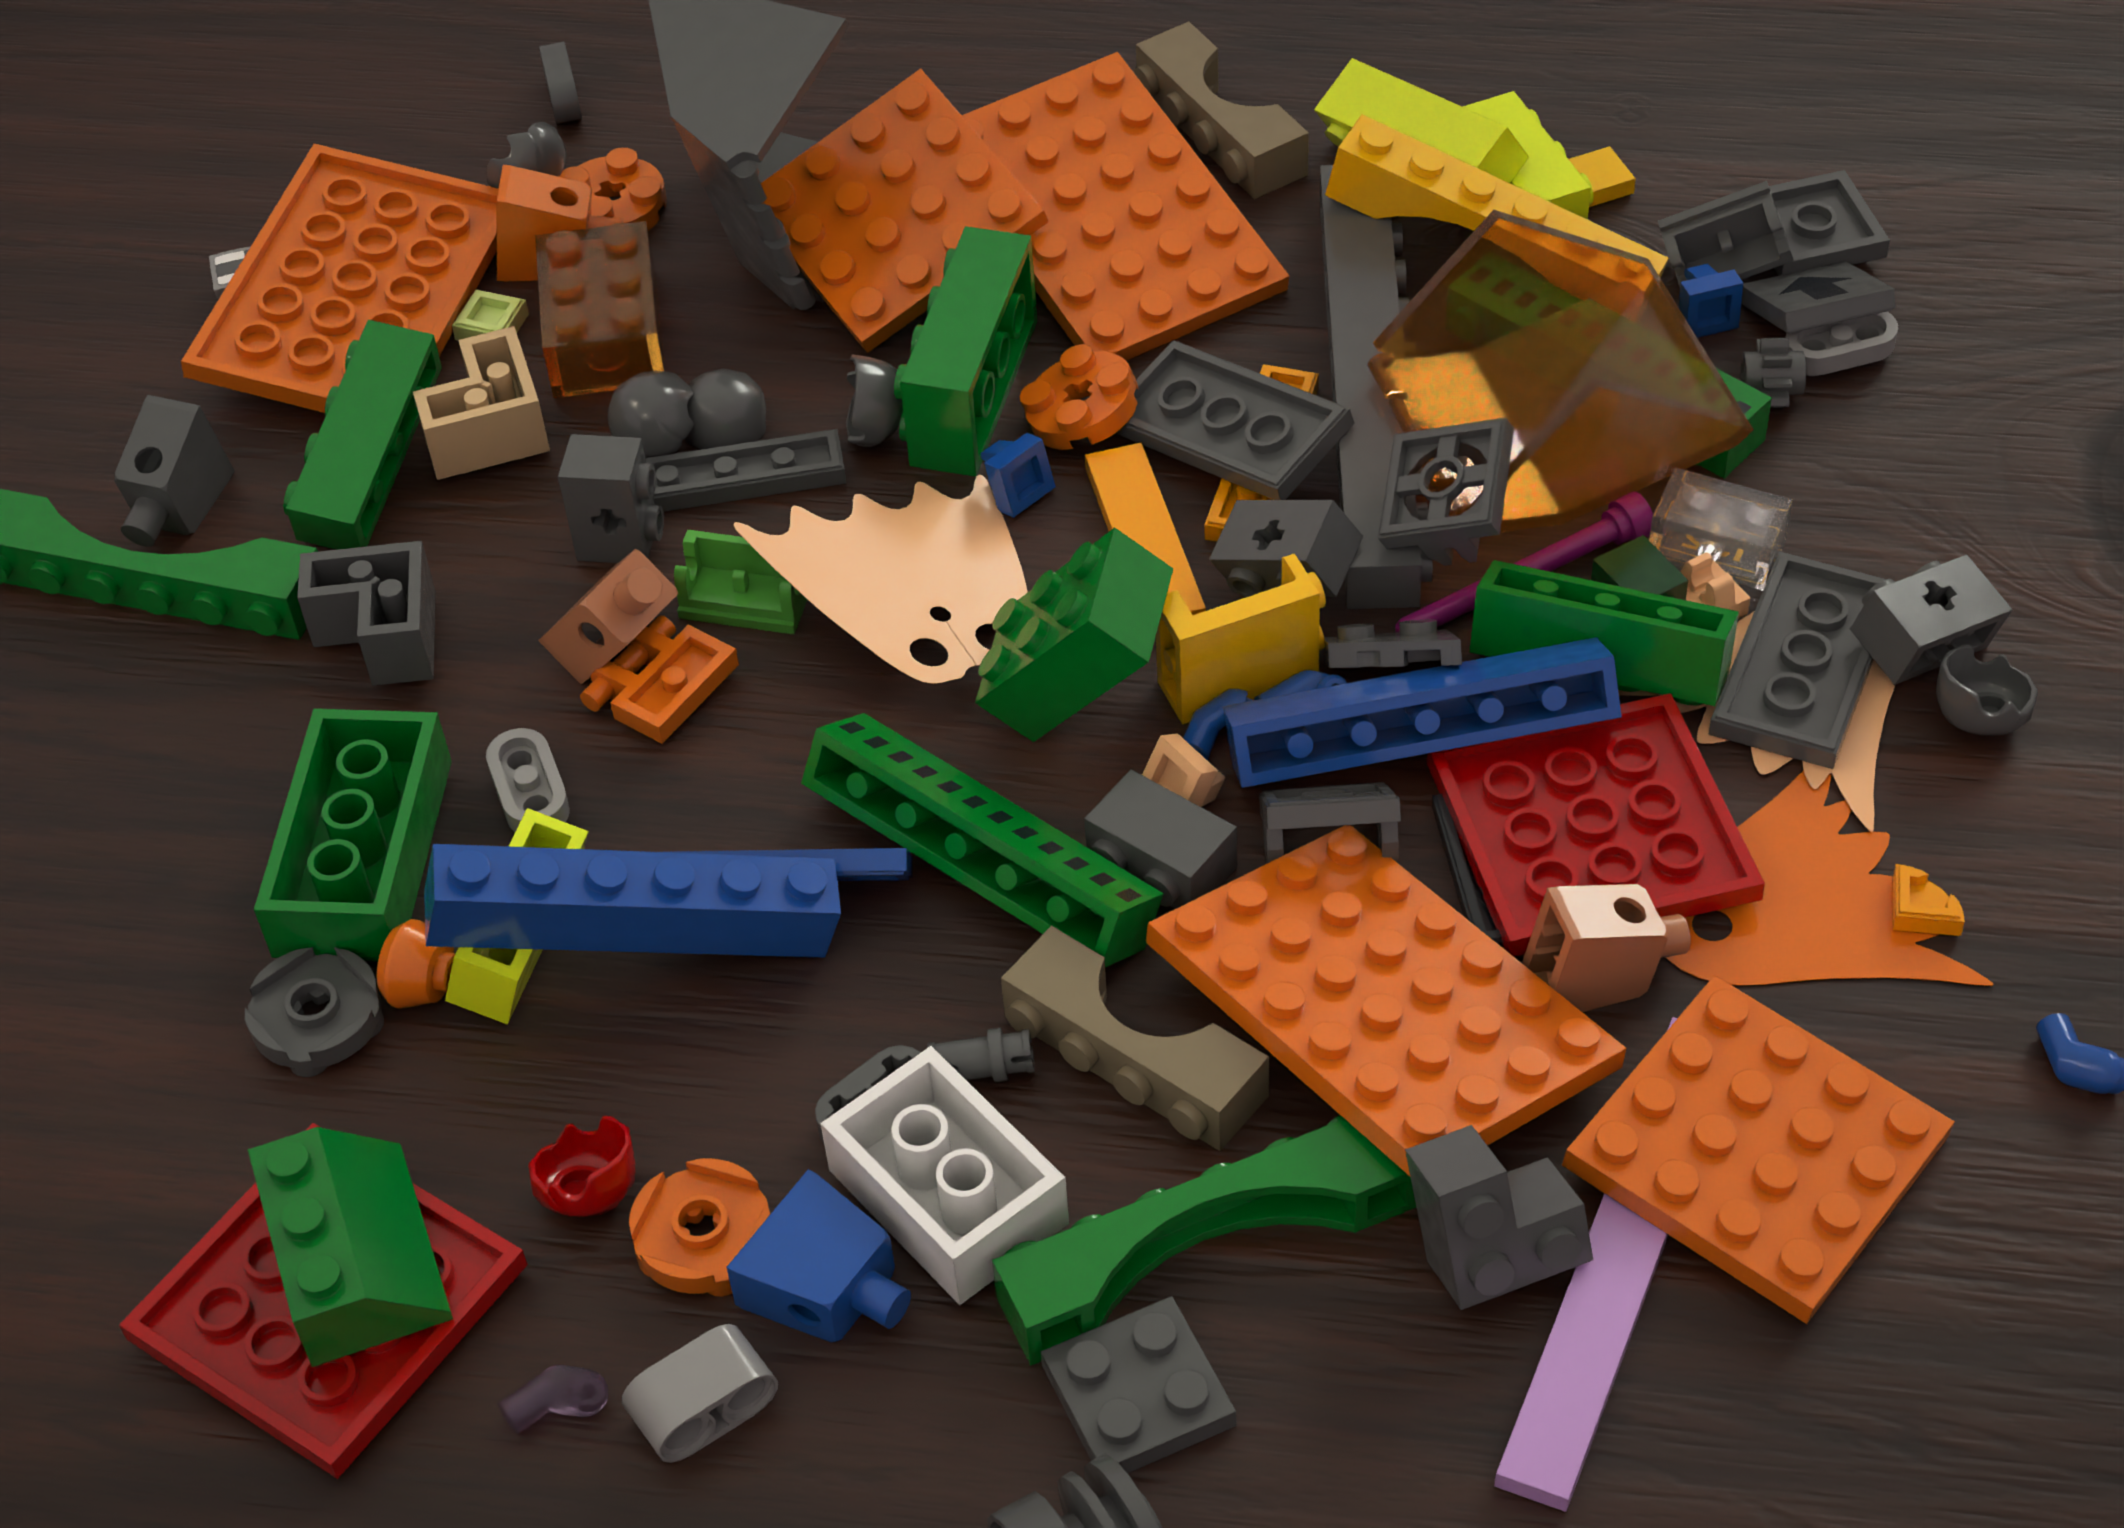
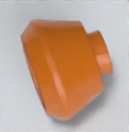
M410 919L396 926L386 937L379 955L377 985L380 993L390 1006L398 1009L440 1001L445 993H447L455 956L454 947L426 946L425 923L421 920Z

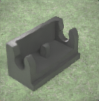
M1767 181L1658 220L1672 269L1675 270L1679 287L1680 282L1687 280L1684 275L1685 269L1694 266L1709 264L1718 273L1735 270L1742 280L1794 261Z

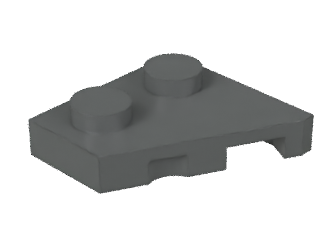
M1432 619L1399 622L1400 632L1375 634L1374 624L1342 625L1337 627L1338 637L1324 638V663L1329 668L1407 666L1409 662L1441 660V666L1462 665L1461 639L1447 629L1437 630V620Z

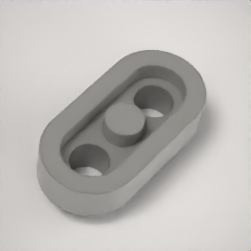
M1883 312L1794 333H1786V338H1789V351H1804L1806 375L1818 376L1887 358L1895 348L1898 323L1892 314Z
M527 728L511 729L495 737L487 748L486 760L509 827L516 832L527 808L566 822L569 817L570 807L564 784L545 737L539 732Z

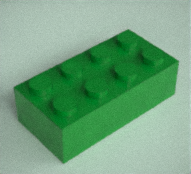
M965 226L956 249L949 248L947 251L943 269L944 278L941 285L933 286L930 291L924 325H916L914 329L909 361L907 364H900L897 369L894 395L896 399L902 400L903 412L899 424V438L901 441L907 442L909 466L976 477L983 461L981 452L987 449L1035 329L1037 308L1031 235Z
M313 708L254 907L255 915L272 958H279L297 949L313 947L315 955H336L334 948L355 953L364 961L378 962L384 941L391 930L412 918L452 763L438 712Z

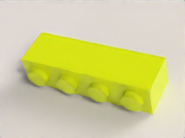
M1353 58L1314 109L1328 127L1324 132L1326 137L1338 147L1361 114L1508 183H1511L1529 158L1507 126Z

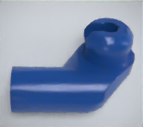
M1226 690L1195 710L1183 739L1208 760L1219 732L1226 726L1223 706L1254 700L1247 697L1248 692L1245 690Z

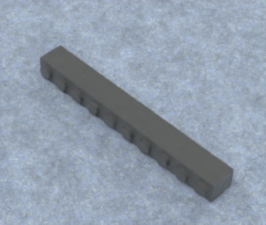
M1320 165L1319 209L1332 401L1350 408L1355 422L1335 444L1340 509L1363 535L1345 576L1346 608L1420 607L1421 582H1432V559L1428 558L1418 545L1386 549L1378 539L1394 434L1421 430L1420 418H1409V412L1417 411L1416 376L1405 377V372L1413 371L1412 337H1402L1401 333L1409 332L1410 330L1409 298H1398V294H1406L1405 259L1395 260V256H1402L1403 254L1402 222H1392L1391 219H1399V216L1379 219L1371 218L1325 196L1333 165ZM1424 464L1416 474L1422 471V469L1424 468ZM1416 495L1406 496L1407 509L1411 515L1419 520H1427V502H1416Z

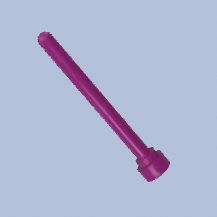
M1634 491L1610 502L1608 510L1602 513L1600 521L1513 564L1552 572L1610 542L1620 545L1642 535L1648 538L1654 535L1656 531L1654 514L1642 495ZM1481 579L1401 618L1396 623L1395 632H1400L1399 622L1432 619L1437 620L1438 628L1473 611L1476 589Z

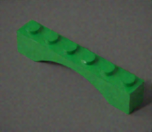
M0 489V584L7 583L38 589L48 594H64L93 600L100 604L121 605L146 610L157 615L167 614L198 620L208 625L240 628L255 631L265 636L276 635L300 640L307 629L297 598L300 554L318 552L316 547L259 538L233 547L200 553L157 554L131 551L103 543L79 531L57 512L47 497Z
M1339 1115L1331 1120L1327 1126L1297 1138L1285 1137L1276 1140L1260 1153L1232 1164H1216L1204 1171L1200 1177L1170 1189L1159 1188L1151 1190L1137 1199L1135 1203L1105 1215L1094 1214L1084 1217L1072 1225L1070 1229L1038 1242L1025 1241L1013 1246L1005 1255L992 1260L996 1298L1031 1366L1041 1362V1351L1104 1325L1115 1307L1137 1282L1168 1258L1204 1240L1240 1229L1279 1224L1322 1226L1356 1233L1417 1208L1411 1177Z

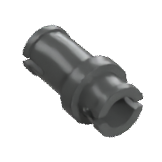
M1001 1027L991 1028L987 1030V1036L941 1043L928 1042L927 1048L932 1046L966 1080L993 1077L995 1083L1008 1082L1009 1074L1035 1073L1033 1046H1030L1032 1038L1029 1028L1003 1034Z

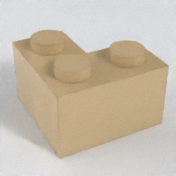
M515 326L458 340L467 378L413 391L437 480L550 451L539 400Z

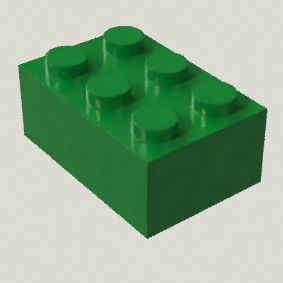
M1115 527L1093 544L1089 541L1082 544L1068 563L1056 572L1052 570L1046 571L1037 580L1032 590L1018 600L1015 598L1009 599L999 609L992 624V628L996 631L992 647L979 666L978 674L982 677L975 704L1032 742L1041 738L1149 663L1173 568Z

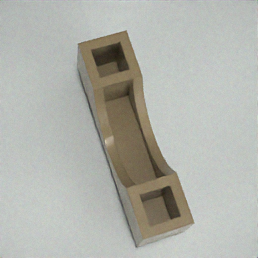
M1189 21L1136 44V68L1133 72L1174 126H1179L1194 141L1202 154H1208L1224 170L1227 178L1232 183H1238L1254 200L1308 175L1309 132L1278 104L1244 106L1228 102L1215 95L1219 91L1218 48Z
M1052 925L1001 977L1005 1018L1017 1032L1029 1028L1031 1038L1037 1037L1058 1050L1071 1066L1084 1072L1090 1070L1114 1085L1118 1093L1127 1101L1135 1105L1145 1104L1167 1118L1180 1134L1189 1139H1201L1218 1151H1221L1269 1097V1056L1214 1023L1189 1034L1171 1037L1143 1034L1120 1023L1105 1006L1107 999L1105 958Z

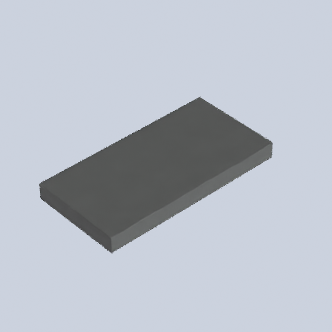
M1173 340L1136 379L1139 390L1136 389L1134 393L1138 402L1135 413L1115 434L1136 443L1142 442V445L1270 499L1286 500L1355 422L1350 408Z
M1779 551L1711 717L1708 734L1833 769L1874 660L1852 633L1850 627L1864 606L1862 603L1864 595L1873 586L1885 579Z

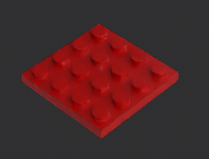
M1671 693L1620 704L1621 718L1427 753L1428 768L1439 794H1442L1463 851L1479 889L1481 886L1484 893L1483 898L1497 930L1499 929L1502 936L1503 946L1513 957L1525 954L1545 893L1549 887L1638 884L1647 890L1660 917L1681 914L1686 918L1763 899L1765 882Z
M312 1123L306 1130L320 1126ZM255 1182L130 1312L119 1326L126 1340L338 1479L528 1264L521 1248L413 1183L453 1320L312 1367L292 1321L259 1191Z

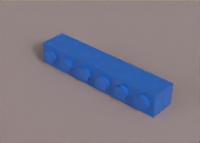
M1597 637L1462 662V665L1438 666L1223 706L1232 767L1242 788L1622 717L1614 656Z
M433 844L424 888L426 946L826 957L841 915L835 858Z

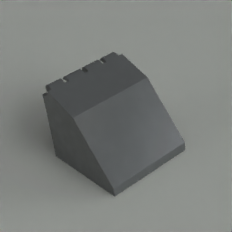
M648 0L670 116L740 264L792 309L806 310L811 308L816 301L824 302V299L799 270L789 248L791 244L790 239L785 233L782 222L775 217L771 206L762 204L767 197L760 183L817 143V141L789 135L781 131L849 28L846 18L769 0Z

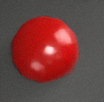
M607 1115L601 1118L599 1127L595 1131H582L572 1123L566 1125L555 1144L541 1148L528 1165L533 1196L541 1206L553 1213L568 1217L601 1215L616 1208L635 1181V1158L629 1127L613 1116Z

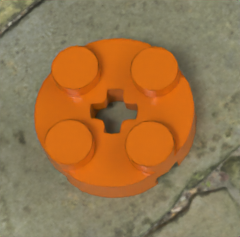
M630 148L613 149L604 157L589 160L577 167H568L559 176L587 183L592 188V216L623 219L622 241L635 238L649 231L660 220L658 213L662 206L666 208L667 197L661 173L652 164L638 159L636 151ZM618 196L620 198L611 200L609 197Z
M1080 344L1065 350L1060 357V361L1045 370L1034 382L1026 385L1019 397L1025 410L1026 420L1034 436L1043 439V443L1047 447L1068 450L1073 449L1070 441L1088 437L1091 445L1118 432L1135 413L1138 402L1134 393L1139 388L1129 364L1122 357L1105 351L1093 352L1089 345ZM1090 396L1089 398H1087V399L1084 400V401L1081 400V398Z
M712 1158L685 1162L687 1170L676 1172L668 1178L665 1177L664 1171L650 1179L638 1193L629 1216V1227L639 1268L645 1275L651 1277L652 1280L673 1291L689 1294L708 1292L713 1296L719 1297L733 1294L726 1267L770 1215L767 1199L760 1191L757 1180L749 1171L737 1164ZM704 1215L713 1216L715 1229L706 1235L693 1236L690 1234V1230L684 1227L687 1222L698 1224Z

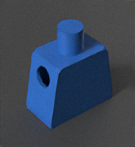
M809 1169L726 1267L736 1306L828 1342L842 1340L861 1314L888 1329L893 1328L904 1316L911 1300L910 1290L890 1279L894 1272L895 1264L891 1239L885 1229L818 1174Z

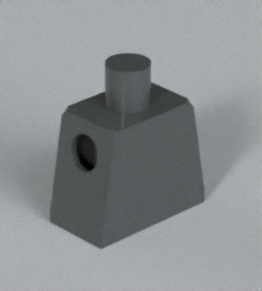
M147 395L116 468L114 482L131 509L121 527V532L127 539L138 545L153 546L161 530L182 535L195 533L235 471L200 405Z

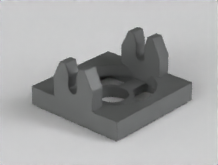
M1506 417L1394 434L1378 539L1386 549L1418 545L1428 558L1444 566L1452 565L1453 549H1455L1469 563L1477 562L1480 537L1500 535L1514 436V427ZM1434 457L1433 460H1431L1429 463L1425 465V467L1422 469L1420 473L1416 474L1419 471V469L1423 466V464H1425L1427 461ZM1466 457H1468L1472 461L1473 466L1466 467ZM1446 468L1457 474L1455 481L1447 489L1440 492L1429 491L1430 480L1439 470ZM1484 485L1482 495L1470 509L1461 515L1449 517L1451 501L1458 497L1465 488ZM1423 494L1430 501L1427 520H1419L1411 515L1407 509L1406 496Z
M1384 782L1267 789L1259 793L1265 864L1284 855L1282 829L1376 823L1377 844L1381 849L1382 857L1392 858L1399 862L1398 822H1401L1400 798Z

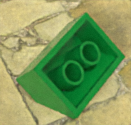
M315 1127L248 1149L292 1321L312 1367L453 1320L400 1143Z

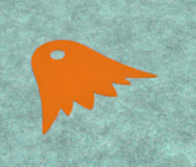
M1804 770L1775 798L1737 827L1765 882L1763 899L1717 910L1724 913L1732 923L1731 933L1719 941H1709L1699 937L1692 927V921L1695 916L1686 917L1691 935L1689 951L1686 954L1665 957L1681 971L1694 977L1710 981L1716 975L1730 985L1737 986L1861 978L1919 979L1968 985H1994L1993 982L1968 966L1916 944V942L1927 940L1939 934L1893 930V876L1869 874L1883 857L1889 845L1890 835L1887 832L1838 834L1851 813L1850 806L1846 800L1824 806L1829 791L1831 774L1827 776L1818 789H1813L1806 779Z

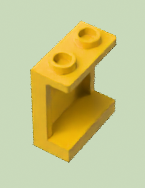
M1295 554L1282 557L1281 586L1196 615H1192L1178 590L1167 593L1156 633L1157 682L1182 724L1190 722L1195 710L1228 689L1245 690L1248 692L1247 697L1254 700L1255 696L1301 671L1312 670L1319 672V651L1325 647L1323 631L1319 624L1320 608L1325 607L1326 604L1325 593L1318 576L1314 572L1307 573Z

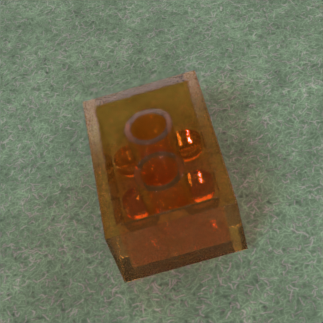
M646 221L627 224L616 223L604 227L573 231L563 230L550 234L535 235L542 349L553 398L612 391L639 373L655 370L665 371L656 271Z

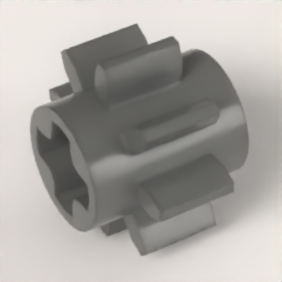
M1789 338L1757 339L1756 351L1742 352L1740 381L1772 397L1770 408L1789 407V395H1803L1805 390L1806 360L1804 351H1789Z

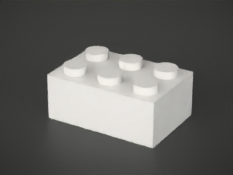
M932 1046L820 1123L829 1171L959 1305L994 1280L993 1259L1005 1255L1009 1249L1025 1241L1038 1242L1053 1236L1069 1224L1065 1176Z

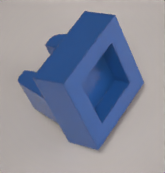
M1709 264L1686 268L1684 275L1687 280L1680 282L1677 328L1684 339L1690 340L1739 328L1743 281L1736 271L1729 270L1718 273Z
M1025 433L1016 441L998 440L981 452V458L985 461L984 465L997 509L1014 518L1056 487L1043 439Z

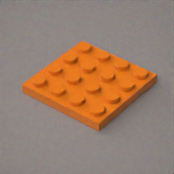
M921 68L760 183L767 197L762 204L771 206L775 217L782 222L785 233L790 239L791 244L789 248L799 270L867 353L927 311L929 294L932 287L940 286L944 278L943 269L947 251L949 248L956 249L965 226L1032 235L1048 223L1043 208Z
M1714 975L1566 1149L1562 1166L1807 1324L1947 1140L1955 1121Z

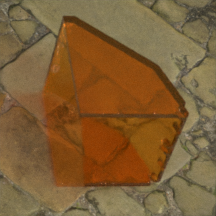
M1493 210L1377 337L1373 344L1377 351L1383 353L1373 356L1367 365L1384 398L1390 399L1389 407L1403 433L1504 417L1508 419L1514 427V436L1500 533L1562 525L1609 504L1630 492L1638 491L1737 446L1754 430L1648 258L1497 210ZM1434 457L1427 461L1425 464H1423L1422 468H1424L1427 463L1433 460ZM1466 457V467L1473 466L1472 461L1468 457ZM1443 468L1434 474L1430 482L1432 486L1439 487L1437 492L1447 489L1444 487H1450L1453 484L1457 474ZM1484 485L1465 488L1458 497L1451 501L1449 517L1461 515L1470 509L1482 495Z

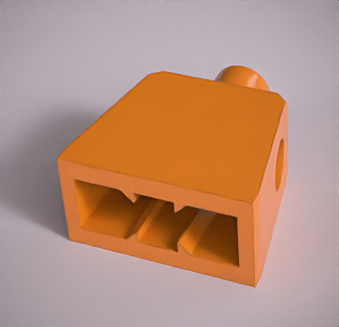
M503 165L496 200L497 281L581 279L586 276L590 249L621 251L623 219L592 216V188L587 183L516 166Z

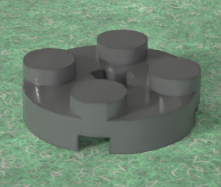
M313 947L297 949L277 958L255 977L250 987L252 999L248 1005V1010L245 1008V1022L256 1048L262 1055L278 1065L290 1067L291 1071L297 1076L312 1077L322 1073L327 1066L339 1063L355 1054L370 1038L376 1036L382 1030L384 1015L381 1009V993L378 989L377 981L369 965L355 953L334 948L336 955H315ZM311 1000L317 1005L329 1001L324 1010L314 1015L306 1016L302 1008L305 1003Z

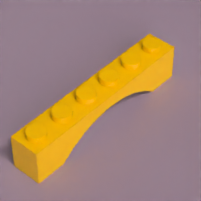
M1361 114L1338 147L1325 196L1374 219L1395 216L1426 217L1458 224L1484 234L1515 251L1541 271L1547 279L1636 326L1651 303L1669 259L1658 252Z

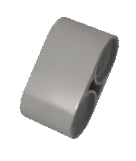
M725 1324L705 1332L636 1376L626 1387L622 1395V1405L662 1461L672 1463L693 1455L764 1409L778 1390V1380L736 1325Z

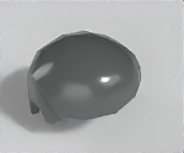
M545 122L533 123L527 132L508 135L507 140L510 143L511 151L508 157L504 159H490L487 165V183L491 187L499 188L503 165L516 166L559 177L562 171L566 169L567 151L565 143L555 127Z
M852 354L850 361L854 362L855 371L848 372L847 381L854 387L855 393L850 402L846 418L848 442L862 447H873L891 437L900 424L903 412L902 400L896 399L894 395L897 369L885 361Z
M722 368L705 372L690 381L689 386L693 391V397L687 403L689 417L695 424L685 438L688 444L701 450L754 442L762 438L766 431L765 397L761 387L748 374Z
M657 370L639 373L617 386L608 407V425L612 436L642 438L645 458L677 453L682 445V440L687 437L695 424L689 417L687 403L693 397L691 387L677 374Z
M1970 644L1959 646L1944 654L1937 678L1936 696L1939 707L1950 724L1971 734L1993 736L2013 733L2031 720L2038 689L2028 674L2010 666L2004 654L1998 655L1990 662H1982L1975 658L1973 647Z

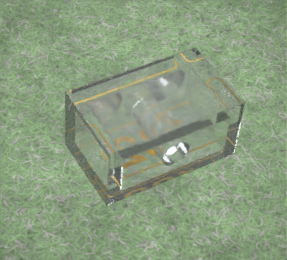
M1675 468L1652 516L1649 541L1674 566L1683 568L1686 561L1708 552L1712 556V560L1726 573L1728 572L1737 584L1763 591L1779 551L1782 552L1786 543L1793 499Z

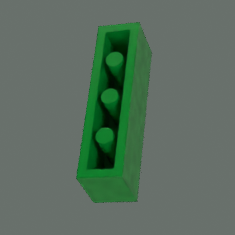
M368 320L360 339L353 340L350 343L345 359L346 371L339 387L333 386L330 389L326 399L325 419L319 433H312L309 437L304 454V468L298 481L293 480L290 482L284 496V513L289 517L296 540L336 550L368 546L420 422L413 391L435 386L442 369L433 334Z
M1493 560L1476 589L1469 652L1492 657L1597 637L1614 656L1618 690L1626 692L1643 690L1661 695L1671 693L1676 702L1684 705L1706 704L1715 706L1729 676L1739 611Z

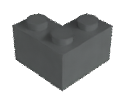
M422 541L300 554L297 598L313 647L359 643L372 686L434 679L436 590Z
M1472 1125L1405 1149L1427 1262L1460 1310L1593 1261L1584 1203L1548 1157L1507 1172Z

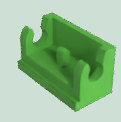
M687 530L683 539L686 566L676 565L674 569V583L679 593L677 595L679 619L795 634L807 599L783 578L743 537Z

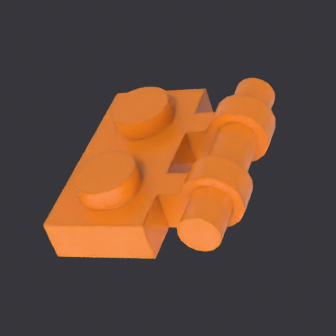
M659 615L627 645V648L613 662H607L602 668L596 669L591 674L592 683L580 694V699L588 709L597 712L609 699L612 700L610 703L615 720L663 744L739 666L737 650L689 624L672 640L670 638L676 633L675 625L667 617ZM644 664L647 665L638 675L635 674Z

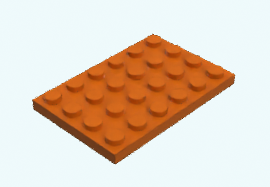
M1118 52L962 115L1045 211L1048 223L1031 235L1035 291L1074 345L1086 344L1092 348L1093 352L1105 351L1114 353L1128 361L1288 290L1289 274Z
M314 143L182 358L183 377L325 413L328 393L333 386L339 387L346 371L345 359L349 345L353 340L360 339L368 320L433 334L440 357L453 333L452 324L478 287L497 251L496 200L499 188Z
M1344 825L1148 922L1146 943L1409 1176L1410 1172L1405 1149L1470 1125L1474 1127L1488 1146L1623 1067L1627 1049L1624 1045L1395 860L1382 857L1381 849L1351 825Z

